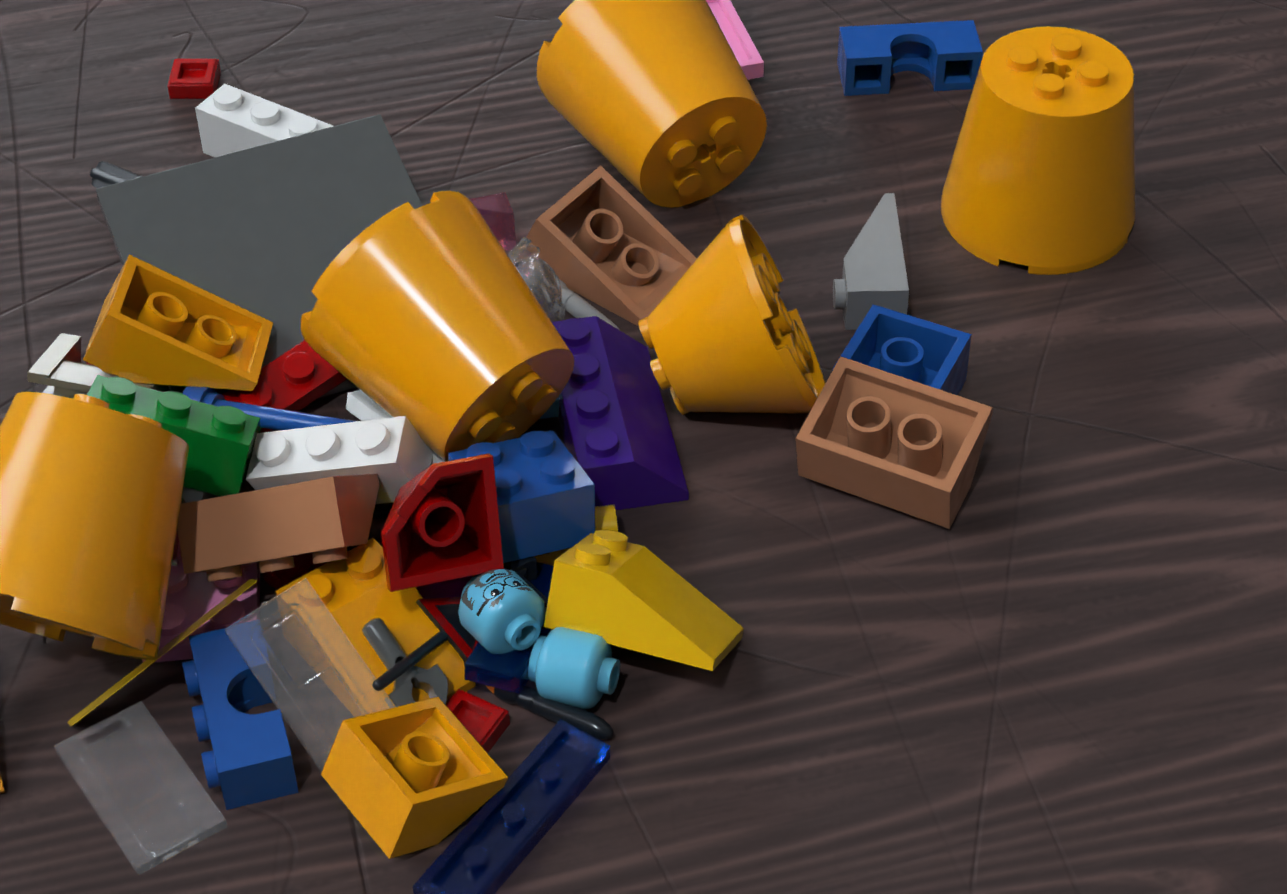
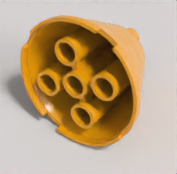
M744 215L731 219L648 317L638 321L639 329L646 344L650 349H655L658 357L650 361L653 374L662 390L670 388L675 405L682 415L689 412L810 413L826 384L816 353L797 308L787 311L778 293L780 291L779 283L784 280L758 232Z

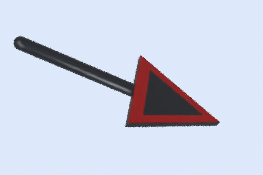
M461 597L418 599L416 601L440 632L374 680L372 684L374 690H383L447 640L471 669L475 667L482 645L460 623L458 609Z

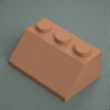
M840 356L795 438L798 475L950 529L971 487L993 414V407Z
M378 474L332 476L182 503L180 505L177 531L184 574L206 571L208 582L242 577L241 565L259 562L260 573L295 568L293 556L312 553L313 564L348 559L347 547L367 544L379 489Z

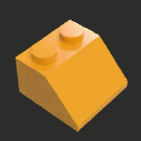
M439 697L343 720L321 772L322 777L389 859L438 845L499 792L508 780V776Z

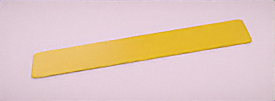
M250 579L158 650L156 659L144 661L72 717L67 723L70 726L76 724L249 589L257 580Z

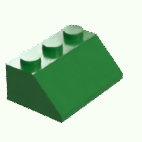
M96 376L87 393L88 396L109 403V409L127 415L135 414L158 421L162 424L161 428L177 435L189 445L183 487L218 496H227L241 492L247 476L257 433H261L259 417L245 414L242 410L232 406L218 407L191 400L188 396L179 392H161L138 386L126 378Z

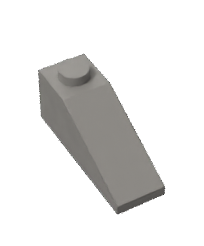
M885 193L843 259L842 279L833 280L834 309H843L845 330L858 329L873 304L907 314L909 286L895 193Z

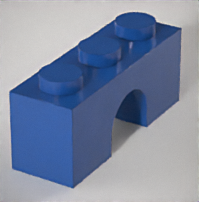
M974 20L839 27L837 65L844 96L889 94L891 76L902 71H914L924 74L931 80L934 91L970 90L974 87L983 57V50Z
M259 620L189 636L194 660L182 662L189 697L201 695L203 701L202 705L191 707L199 742L211 740L213 750L201 753L208 788L221 786L226 810L299 793L281 709L260 714L245 713L253 707L276 702L270 664Z

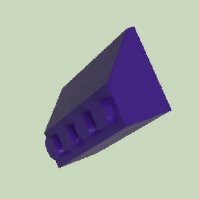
M597 316L552 322L574 356L572 374L559 395V422L565 447L595 484V507L615 505L616 510L689 500L688 488L659 385L651 369V357L648 347Z

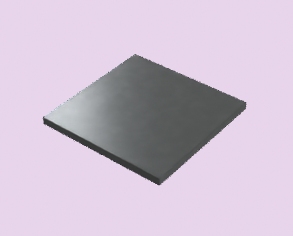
M381 114L96 189L97 200L122 266L130 254L273 322L261 368L304 340L301 333V316L303 313L313 310L318 299L311 291L335 257L363 230L406 202H409L414 209L423 206ZM346 379L319 398L353 389L357 386ZM169 385L170 391L183 393L186 386ZM229 389L215 390L217 391V394H223Z

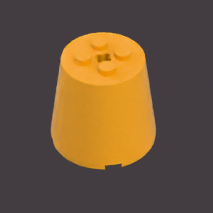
M574 0L559 16L562 26L551 42H543L538 56L537 80L540 90L550 105L650 202L662 207H682L704 199L728 186L750 165L759 152L765 138L767 129L766 115L706 0Z
M1045 26L1026 28L1009 33L996 40L986 50L981 60L941 199L943 222L951 236L964 249L995 266H999L1000 261L1004 260L1028 266V274L1056 275L1095 267L1115 256L1125 246L1135 221L1134 73L1128 58L1116 46L1101 37L1085 31L1066 27Z
M455 191L434 192L430 199L431 203L416 209L409 202H406L363 230L335 257L322 273L311 291L318 300L312 311L303 313L301 316V333L308 345L392 417L406 416L424 443L445 462L448 461V453L468 449L473 444L480 442L497 443L521 436L559 397L568 383L574 368L572 352L476 206L464 194Z
M39 392L17 393L0 425V624L63 642L65 633L68 631L94 638L91 648L97 651L143 660L156 659L161 639L189 445L177 435L161 428L162 424L144 416L127 415L109 409V403L92 396L74 394L72 399Z

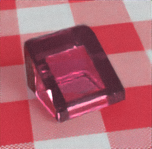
M506 193L469 199L476 206L503 249L516 250L514 213Z

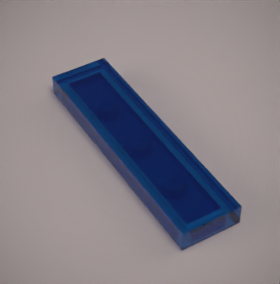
M560 719L508 778L505 786L489 799L412 886L413 894H495L610 760V746Z

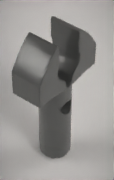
M381 618L372 619L364 625L362 629L364 636L388 670L407 656ZM438 664L428 670L413 666L394 680L393 692L384 700L389 708L414 703L415 701L412 697V688L414 687L427 692L430 699L439 697L446 704L448 693L447 677Z

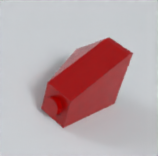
M491 454L432 464L399 489L381 531L387 589L390 592L482 574L489 570L504 569L494 461Z

